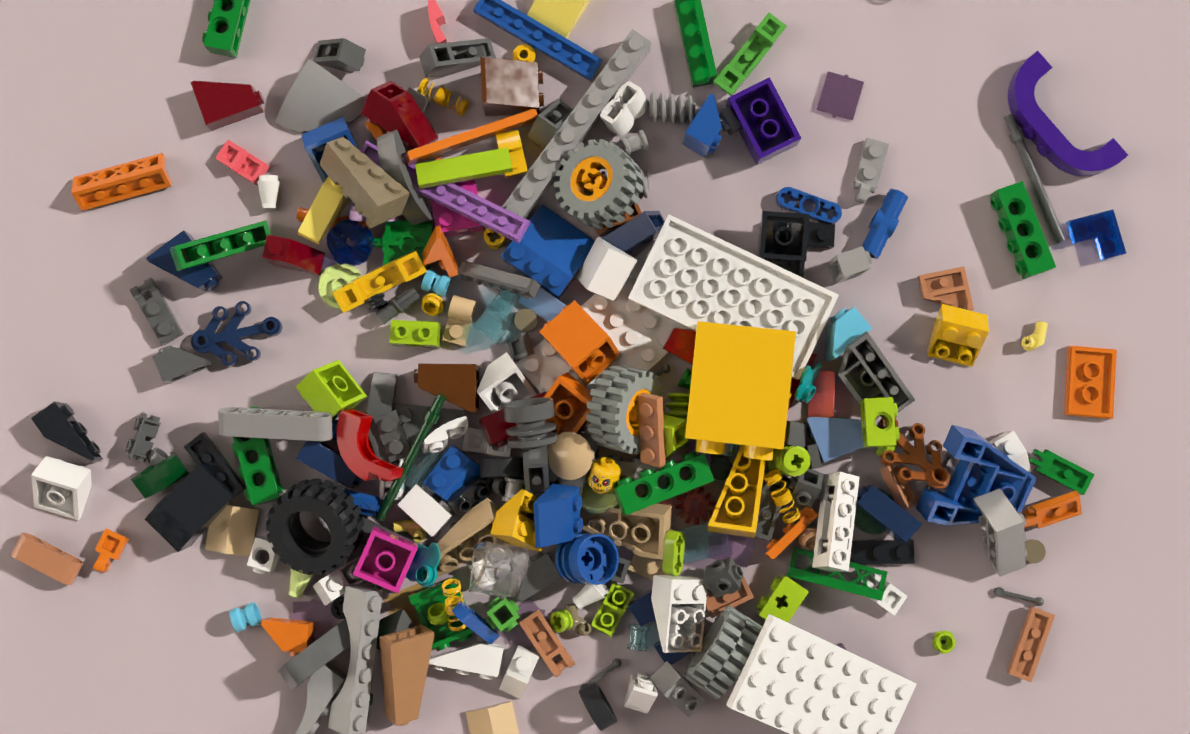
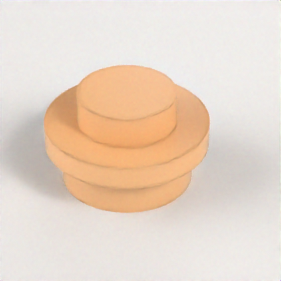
M806 528L800 533L798 543L801 547L807 550L815 548L817 528Z

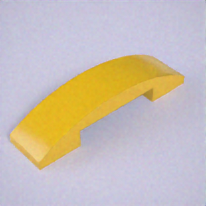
M414 251L364 274L333 291L332 294L342 312L345 313L363 304L368 298L383 293L405 281L408 282L426 273L427 270L417 251Z

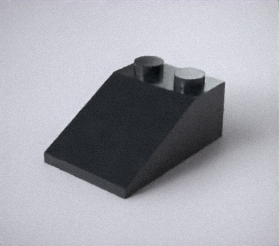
M199 464L154 507L144 520L177 552H180L193 545L235 496L202 464Z

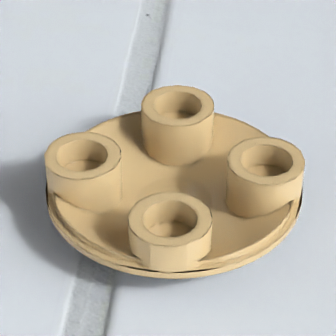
M571 431L557 435L558 441L549 444L547 450L548 464L551 470L562 479L575 480L581 478L591 467L595 456L594 451L591 449L588 441L580 434Z

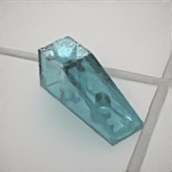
M516 270L514 274L520 275V273ZM506 290L498 293L474 324L475 329L496 345L500 341L504 343L512 333L509 329L512 326L518 294L512 295Z

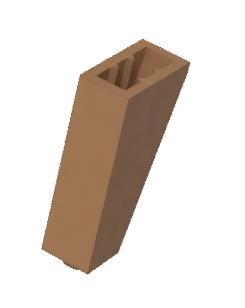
M423 624L379 637L385 716L396 726L407 725L410 721L418 719L434 640V632Z

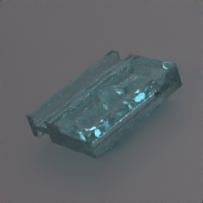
M709 522L677 529L676 531L683 532L685 536L684 564L730 553L726 534L708 531Z

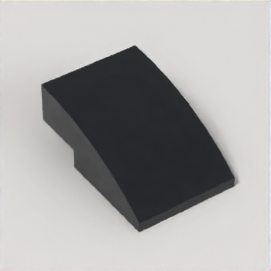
M762 211L757 256L804 278L810 214Z

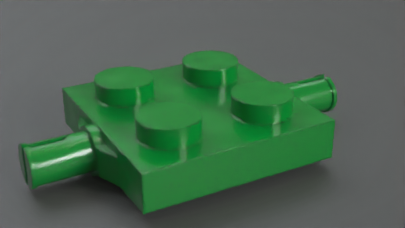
M386 221L383 238L369 237L368 247L382 248L384 253L383 265L414 251H417L423 262L422 253L433 233V223L422 222L412 225L409 221ZM431 263L424 265L425 268H431Z

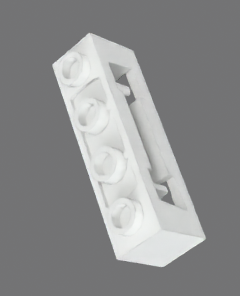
M843 472L823 475L822 487L824 489L820 499L813 568L829 572L849 571L859 486L858 476ZM829 486L835 488L834 494L829 495V499L833 498L831 502L827 501ZM822 540H828V542L823 543V547L827 548V552L821 554Z

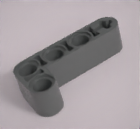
M346 618L278 670L291 690L350 646V633Z

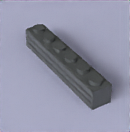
M465 260L462 261L458 270L461 279L466 282L473 281L477 285L484 284L491 289L495 287L501 292L506 290L512 295L520 294V296L526 299L529 297L535 298L540 288L535 279Z

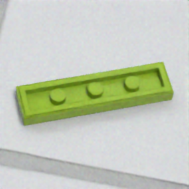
M508 147L415 164L419 189L513 172Z

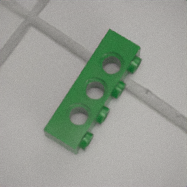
M214 0L213 8L208 12V28L204 31L202 37L203 45L210 53L237 58L251 0ZM233 4L231 10L224 11L227 5ZM228 26L225 32L219 33L221 27Z
M1020 181L990 194L991 207L998 214L999 228L1002 232H1005L1008 240L1007 248L1015 258V269L1018 275L1024 280L1056 268L1024 182ZM1009 205L1015 207L1016 215L1010 213ZM1017 226L1023 228L1024 236L1018 234ZM1026 248L1031 249L1033 252L1032 258L1026 255Z
M264 220L170 248L176 270L181 271L265 246L267 234L271 235L267 221Z
M233 437L232 449L234 455L239 457L241 466H238V471L241 479H245L247 486L245 496L247 501L251 502L252 506L277 500L284 492L269 439L250 438L246 441L243 437ZM253 450L258 453V460L255 463L249 460V454ZM258 473H262L265 477V481L261 486L255 482V477Z
M696 451L683 455L684 460L676 463L674 459L669 460L658 470L653 471L652 468L639 472L640 477L631 480L629 476L618 480V485L613 487V492L621 514L628 515L714 481L705 454H697ZM682 467H686L689 473L685 480H682L679 476V471ZM661 475H664L667 479V484L661 489L657 484V480ZM638 484H643L645 487V493L641 497H638L635 493V488Z

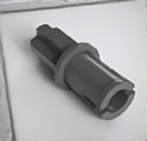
M410 287L396 299L392 298V302L376 312V315L385 325L400 312L403 314V310L419 299L420 295L415 288Z

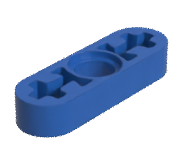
M792 187L782 188L776 196V203L780 208L793 213L810 214L809 219L820 223L835 224L842 216V210L838 204ZM786 193H789L790 198L793 200H797L798 196L802 197L798 203V208L794 207L796 204L794 201H789L788 204L784 203V198L781 195L785 196ZM811 200L815 204V210L812 212L805 211L802 206L803 202ZM820 204L823 205L821 210L828 211L830 208L833 209V214L836 217L833 216L831 219H828V214L822 211L819 216L816 215L820 209Z
M462 601L452 609L454 615L464 625L489 644L494 643L500 637L499 633L496 630H492L485 619Z

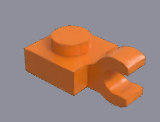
M105 528L95 548V551L99 552L100 555L93 569L99 572H107L111 565V559L119 560L130 538Z

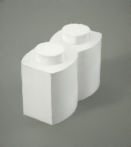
M628 81L619 88L615 99L605 105L600 117L611 132L622 137L630 131L635 120L645 113L649 106V101L639 86Z

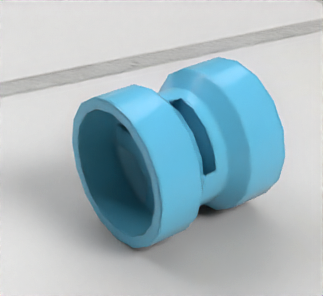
M429 268L423 278L421 289L427 292L433 291L436 295L443 298L449 288L452 277H449L447 274H438L437 270Z
M255 602L246 604L245 608L242 609L238 607L230 610L231 623L236 632L245 630L249 625L255 627L262 622L259 608Z

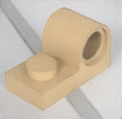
M453 295L449 306V318L443 335V341L466 347L478 305L477 301Z

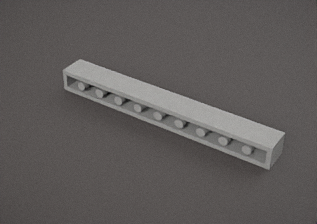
M631 30L502 208L525 219L530 216L557 179L555 176L556 171H562L561 160L565 159L567 161L570 158L567 153L571 149L575 152L578 150L577 145L584 142L601 119L602 109L608 102L615 99L619 88L628 82L650 52L651 41L635 30Z

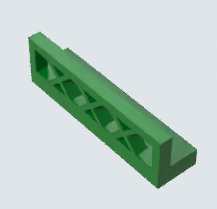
M674 0L692 88L714 84L713 81L717 77L701 0Z
M794 547L787 576L882 601L887 571L850 562L849 567L854 568L859 577L852 581H847L840 572L824 575L817 568H815L817 572L809 571V569L813 568L812 565L805 569L794 567L798 553L807 555L812 564V557L814 556V552ZM858 569L868 572L861 575ZM838 573V575L840 576V578H836V577H832V576H833L834 574ZM870 573L881 575L878 589L868 586L863 577ZM861 579L864 585L855 582Z

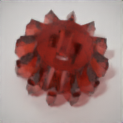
M701 486L697 494L696 488L690 490L691 494L688 491L684 492L685 498L676 496L678 501H682V505H675L674 508L683 509L677 515L679 518L687 514L686 524L690 523L692 517L694 525H699L698 517H701L702 521L707 522L708 519L704 515L705 512L713 515V511L707 509V506H713L715 502L706 501V499L712 496L710 492L702 496L704 487ZM692 499L700 501V504H698L699 510L696 512L694 509L692 511L689 509Z

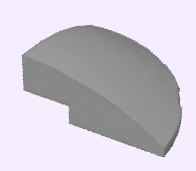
M308 59L290 88L275 123L299 133H303V131L309 132L341 117H344L346 122L352 123L362 115L360 113L366 99L330 72Z

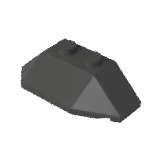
M867 331L846 346L837 374L859 404L865 398L893 397V403H897L898 412H900L915 401Z

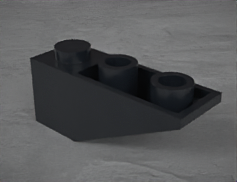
M54 401L31 418L45 438L91 461L103 460L99 454L101 452L99 446L94 441L89 440L86 435L88 433L87 429L83 424L75 420L73 417L74 411L67 403Z

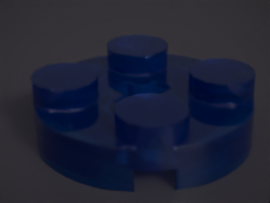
M350 219L341 220L327 234L328 249L338 264L343 265L346 263L356 266L364 263L371 256L375 246L373 235L367 227L363 228L359 225L358 221ZM347 238H349L351 242H355V245L353 247L349 246L346 243Z

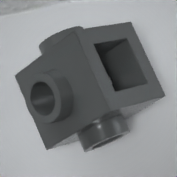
M808 469L800 476H792L788 489L794 502L811 508L815 500L819 501L824 489L821 487L824 474Z
M731 557L716 560L711 565L706 566L703 582L715 598L726 594H733L741 588L743 571L738 564H735Z

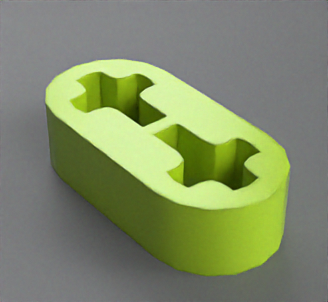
M669 530L666 533L662 569L665 574L678 576L682 571L685 546L683 532Z

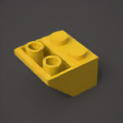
M942 304L933 324L927 356L972 367L989 333L988 316Z
M520 490L496 512L490 534L518 549L541 551L542 547L538 548L535 544L533 503L538 497L526 490Z

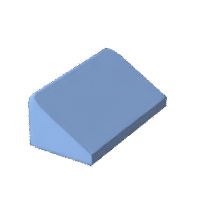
M541 287L538 289L535 298L529 297L526 299L521 296L518 301L547 322L554 319L566 306Z

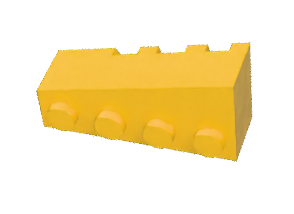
M741 445L708 523V531L755 538L766 460L743 457L745 445Z

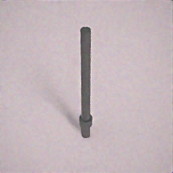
M1009 114L1004 117V120L1010 131V140L1012 144L1015 143L1058 244L1065 241L1066 238L1024 142V133L1022 129L1019 130L1013 114Z

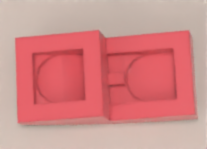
M428 0L429 20L437 44L447 43L439 27L446 23L444 15L436 0Z
M230 140L226 141L215 157L219 162L257 186L259 175H265L270 168L269 165Z

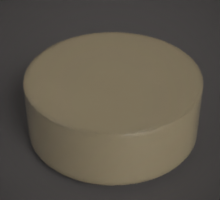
M521 309L516 313L514 323L519 331L531 332L536 328L538 319L532 310Z
M1027 540L1025 542L1027 550L1025 561L1029 563L1041 562L1046 554L1044 545L1038 540Z

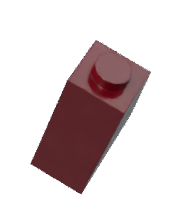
M207 81L191 82L204 122L212 131L264 112L262 104H264L262 94L259 90L256 91L251 84Z
M267 234L262 258L275 267L321 275L325 252L289 238Z

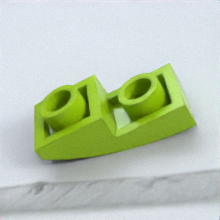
M613 582L609 593L606 594L591 623V627L612 637L634 593Z

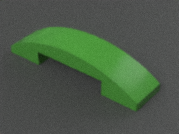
M768 12L751 37L731 62L724 67L713 83L732 96L758 66L787 26Z

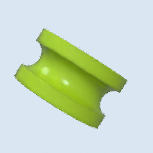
M563 609L551 614L550 624L555 632L561 633L572 628L573 618L568 610Z

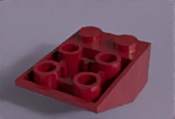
M389 81L370 90L360 113L367 117L370 123L383 127L387 133L398 130L401 140L405 141L406 145L411 149L438 140L439 137L411 94L405 89Z

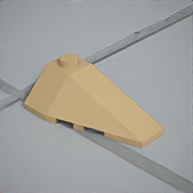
M486 498L466 512L437 543L441 555L440 562L436 568L437 577L457 570L459 565L469 561H472V563L479 562V557L493 553V556L512 546L490 534L496 512L500 509L490 499Z
M618 503L612 509L610 507L605 510L606 512L600 514L589 513L582 508L580 509V518L583 519V530L591 534L608 536L615 545L619 547L622 545L640 557L663 560L664 539L666 533L671 530L672 505L654 504L628 515L621 514Z

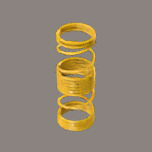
M424 78L419 84L417 92L421 95L428 86L429 80L427 78ZM434 82L423 95L425 96L429 92L430 101L434 100L436 104L442 107L447 106L448 110L453 109L456 105L455 112L459 116L465 114L470 103L469 100L464 98L457 110L461 98L459 96L456 103L449 109L448 102L452 91L450 92V90L442 86L438 89L435 97L430 99Z
M772 470L765 474L763 479L765 483H768L767 486H771L779 481L784 482L783 488L773 491L771 495H773L774 503L778 507L788 504L791 500L793 501L790 507L779 511V513H784L790 508H795L797 511L789 512L782 517L784 523H792L798 520L801 514L798 512V508L792 507L794 500L790 490L785 488L786 482L781 480L783 477L781 471Z
M448 579L442 583L443 595L448 596L444 603L449 617L455 616L452 609L456 605L453 604H458L460 601L464 603L463 595L460 591L461 583L457 579ZM449 584H457V585H458V587H456V588H449V589H445V588H444L445 586H447V585H449ZM458 592H460V594H461V597H460V596H453V595L457 594ZM457 617L451 620L448 619V626L452 631H461L467 626L463 624L460 627H451V623L459 619Z

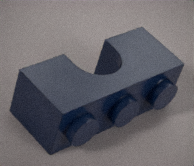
M651 589L628 605L641 627L651 621H656L651 600ZM660 640L653 644L664 663L668 661L671 665L691 653H664Z

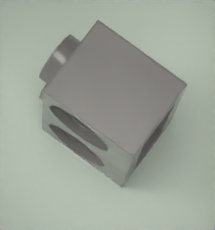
M863 246L838 254L828 262L835 284L861 276L871 268L870 264H872L871 256L868 251L864 250Z
M668 661L650 677L659 690L687 717L705 701L693 685Z

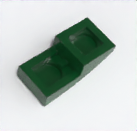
M173 453L155 467L150 465L132 478L131 481L146 499L174 484L189 474V472Z

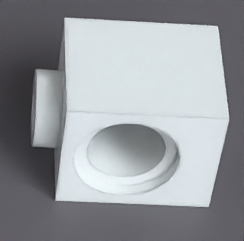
M255 537L247 563L248 566L254 567V572L260 574H267V571H275L279 559V554L275 555L272 550L273 544L268 542V538ZM262 550H266L269 553L267 563L260 559Z

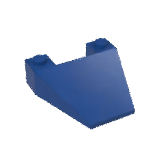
M952 425L943 447L954 458L959 459V462L945 492L924 487L916 506L918 512L926 521L946 526L979 523L978 517L982 516V512L975 505L974 498L1001 489L1017 513H1021L1037 478L975 431Z

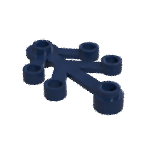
M240 301L236 304V312L224 331L214 334L221 321L228 318L229 312L222 306L215 307L212 312L213 318L205 330H198L192 335L191 346L199 353L210 351L221 358L225 365L233 366L238 361L237 355L230 351L226 352L216 343L227 342L244 353L248 360L256 361L261 356L260 350L254 346L247 345L239 338L261 333L277 336L281 333L283 326L279 319L268 317L261 324L237 329L244 317L251 312V305L245 301ZM246 304L247 310L242 313L240 307ZM223 309L224 315L219 318L217 312ZM269 322H274L275 324L272 330L267 328ZM201 337H204L206 339L204 345L199 344V339ZM255 349L256 356L251 358L249 352ZM228 355L233 356L231 363L226 361Z

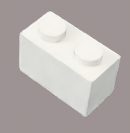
M416 484L398 503V506L433 537L452 518L453 514L450 512L451 509L447 502L443 499L439 502L433 496L435 493L425 484L423 486Z

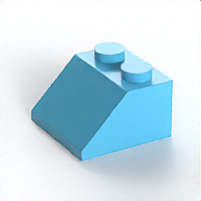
M845 307L830 318L833 323L827 327L825 361L829 362L837 358L845 351L849 343L864 332H869L872 329L855 307L847 310Z

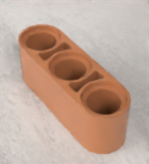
M28 533L20 535L10 554L16 560L66 585L73 584L84 564L80 559Z

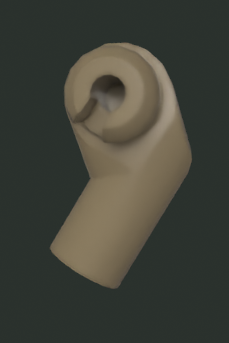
M576 604L566 605V610L571 613L573 618L571 630L580 636L589 635L592 629L591 625L578 616Z

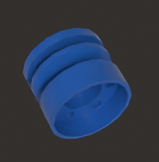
M578 533L572 541L559 543L555 554V564L559 575L566 581L575 584H605L612 579L619 563V555L615 543L608 536L602 534Z

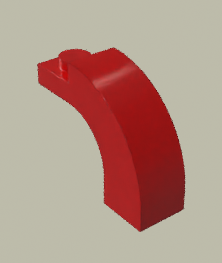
M355 409L341 410L337 424V444L348 468L365 481L379 479L391 482L393 479L401 478L403 468L378 458L369 445L368 435L373 416Z

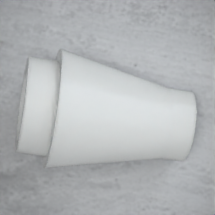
M259 175L257 184L262 208H276L280 187L278 176Z
M586 584L573 597V601L579 609H582L587 605L604 599L609 590L605 584Z

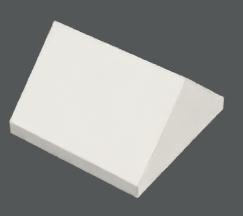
M597 237L576 278L587 290L616 301L637 260Z

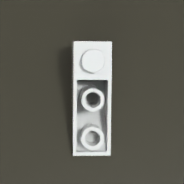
M361 555L313 585L325 606L344 595L345 586L361 584L366 581L353 575Z
M480 641L430 657L429 664H432V668L436 670L446 671L447 668L456 669L458 674L470 675V672L478 673L480 678L493 680V677L499 676L505 645L489 644L488 642Z
M639 673L637 677L631 675L624 707L643 713L649 712L658 695L655 683L649 676Z

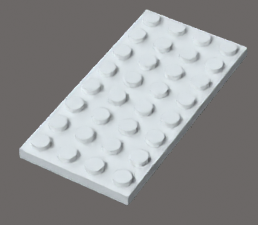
M668 214L628 300L695 332L697 330V321L796 331L792 378L799 380L839 295Z
M654 242L635 257L637 262L616 301L595 293L581 305L590 317L610 336L621 354L605 370L610 371V367L621 365L648 371L668 353L662 348L673 328L693 331L628 300ZM545 339L533 348L535 354L523 358L516 363L519 370L540 393L548 392L556 379L567 372L590 391L597 388L595 384L597 378L603 379L601 373L586 386Z
M769 614L726 706L789 734H894L917 684Z

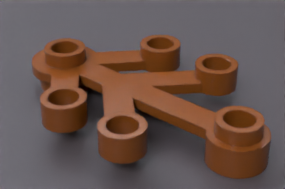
M881 418L877 427L884 429L886 422L884 418ZM895 418V427H898L899 423ZM915 423L909 429L910 436L914 438V446L901 433L899 441H896L907 454L886 450L881 454L880 461L885 466L901 463L918 465L923 470L912 471L908 467H903L897 473V479L901 483H908L910 480L928 482L934 489H944L949 484L950 474L947 469L942 467V444L937 440H932L926 445V451L931 455L930 464L925 458V427L920 423ZM914 428L918 429L920 434L916 433ZM931 445L935 446L937 451L933 450ZM885 455L889 456L891 461L887 460ZM902 472L906 473L908 478H905Z

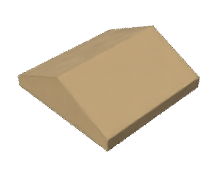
M227 505L208 527L205 550L250 556L256 537L260 509Z
M512 701L465 712L470 734H519Z

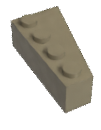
M344 137L326 143L320 166L335 185L342 187V194L345 198L351 199L354 202V209L359 215L363 214L366 217V224L369 228L402 215L410 192Z

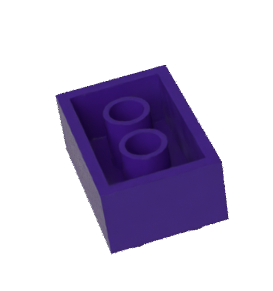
M770 77L728 97L725 106L731 108L739 122L740 128L738 131L756 165L797 146L802 139Z

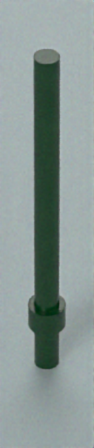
M438 393L431 408L427 409L423 417L424 422L401 465V468H403L401 478L394 479L375 516L376 519L380 521L385 520L432 425L436 424L440 417L439 412L447 398L445 395Z

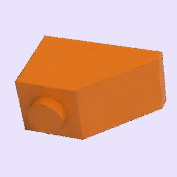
M272 617L265 618L261 622L263 628L282 651L290 652V656L295 657L313 643L315 622Z

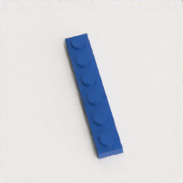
M479 0L473 9L474 13L590 82L603 63V60L502 0Z

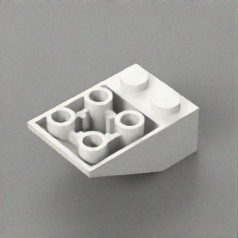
M690 575L653 576L651 600L664 653L702 651L708 588L703 582V578Z

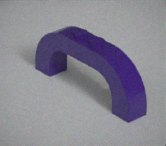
M1037 50L1015 71L1008 87L1009 109L1016 123L1022 129L1024 136L1032 140L1037 146L1036 149L1040 155L1046 157L1061 171L1074 176L1098 175L1120 163L1128 154L1114 138L1104 143L1095 151L1079 150L1066 139L1038 106L1034 94L1035 86L1038 80L1053 67Z

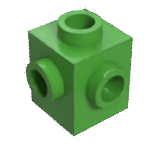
M497 597L487 605L489 610L486 611L488 617L485 620L492 630L497 628L500 632L504 629L508 632L518 624L516 620L520 616L517 612L520 609L512 598L508 601L506 598L500 600ZM499 610L506 611L504 619L498 618L497 613Z

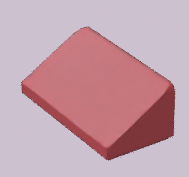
M819 371L818 377L813 384L816 387L815 394L808 402L807 418H834L835 371Z

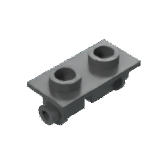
M143 412L142 417L137 416L133 427L134 430H137L134 439H129L125 452L129 453V459L132 460L133 455H136L135 460L145 462L146 458L148 459L154 443L145 439L146 436L156 438L161 425L159 422L160 417L151 415L150 419H148L145 412Z

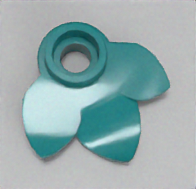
M821 363L817 364L813 370L809 365L805 367L800 377V385L795 392V400L808 403L812 399L816 391V387L813 384L818 377L822 366Z
M433 542L428 548L418 544L413 563H411L406 574L408 580L416 581L422 587H430L435 583L437 579L436 568L441 557L437 543Z

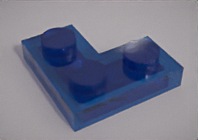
M1114 209L1066 222L1072 244L1095 239L1101 261L1126 254Z

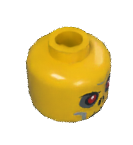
M602 457L601 459H596L591 464L587 482L594 492L607 494L613 491V487L617 486L621 469L612 458Z

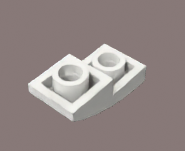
M463 416L449 421L429 434L423 443V453L429 451L431 453L440 452L447 446L448 437L451 439L462 437L467 432L469 425L467 417Z

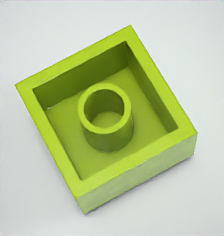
M340 360L312 370L295 386L302 398L307 401L315 412L331 413L332 420L339 418L341 410L354 409L367 397Z

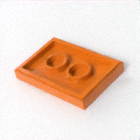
M1068 346L1064 415L1113 419L1116 349Z

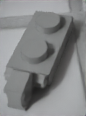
M866 138L853 181L855 183L854 188L858 189L855 201L865 203L869 192H875L889 147L888 143Z

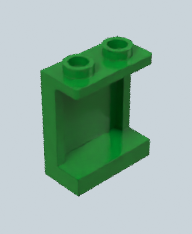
M448 579L415 591L408 596L411 605L415 606L421 624L434 632L432 649L436 648L437 651L449 647V642L456 639L459 642L465 641L472 637L471 633H474L468 627L461 631H452L448 626L449 621L442 625H432L427 618L430 606L435 603H443L445 605L444 601L448 596L443 595L442 583ZM449 584V585L445 586L444 588H445V589L456 588V587H458V585H457V584ZM458 592L457 594H455V595H453V596H460V597H461V594H460V592ZM456 616L449 617L450 620L456 618ZM458 620L451 623L450 626L460 627L463 623Z

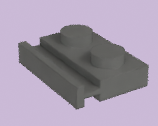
M397 410L372 419L368 436L375 455L388 463L405 458L411 446Z

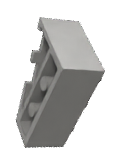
M1001 489L974 498L975 505L982 512V516L978 517L979 523L981 525L985 524L987 534L983 535L987 557L999 577L1026 567L1025 557L1027 556L1025 542L1027 537L1024 532L1026 521L1022 513H1017Z

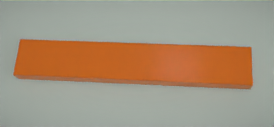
M533 108L409 150L404 157L405 163L409 166L494 137L496 134L532 124L538 116L537 111Z

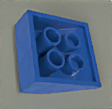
M542 204L529 220L530 225L520 243L512 241L501 257L509 266L525 277L535 279L541 288L560 300L577 276L595 240Z

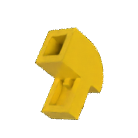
M518 129L496 134L498 148L508 147L513 172L505 173V177L510 178L526 174L528 169Z

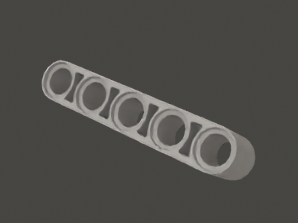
M227 407L218 410L219 434L222 436L304 441H327L333 438L332 414L328 412Z

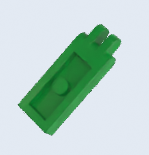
M1037 449L1033 450L1032 454L1040 458L1039 461L1032 457L1029 458V463L1036 466L1034 471L1072 491H1077L1080 495H1085L1095 474L1049 450L1044 449L1043 452Z

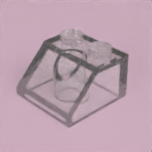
M488 541L474 544L469 592L514 598L527 573L529 549Z

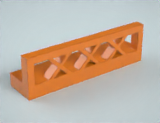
M163 153L73 177L71 193L81 211L171 187L172 181L165 169L166 158Z

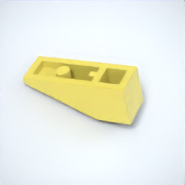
M329 176L322 184L298 230V235L318 245L350 201V199H346L342 194V187L335 185Z

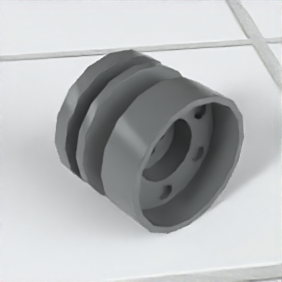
M529 398L503 404L505 421L516 423L515 426L506 429V434L512 436L507 439L508 447L532 449L558 441L557 433L550 432L556 429V424L545 422L546 419L555 416L552 398Z

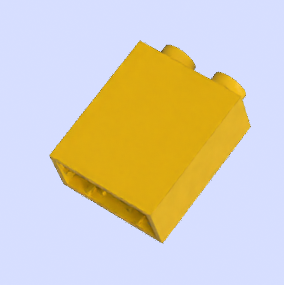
M697 321L685 438L697 439L695 451L708 454H724L725 443L745 445L743 457L773 460L774 449H784L796 331Z

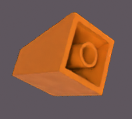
M575 300L571 304L566 305L554 319L546 322L539 331L586 386L621 356L610 336Z

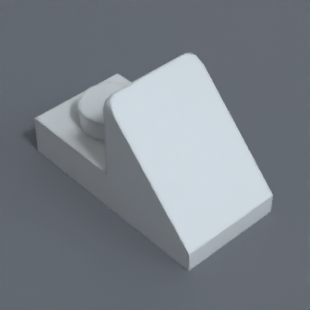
M518 645L499 690L521 699L540 655Z

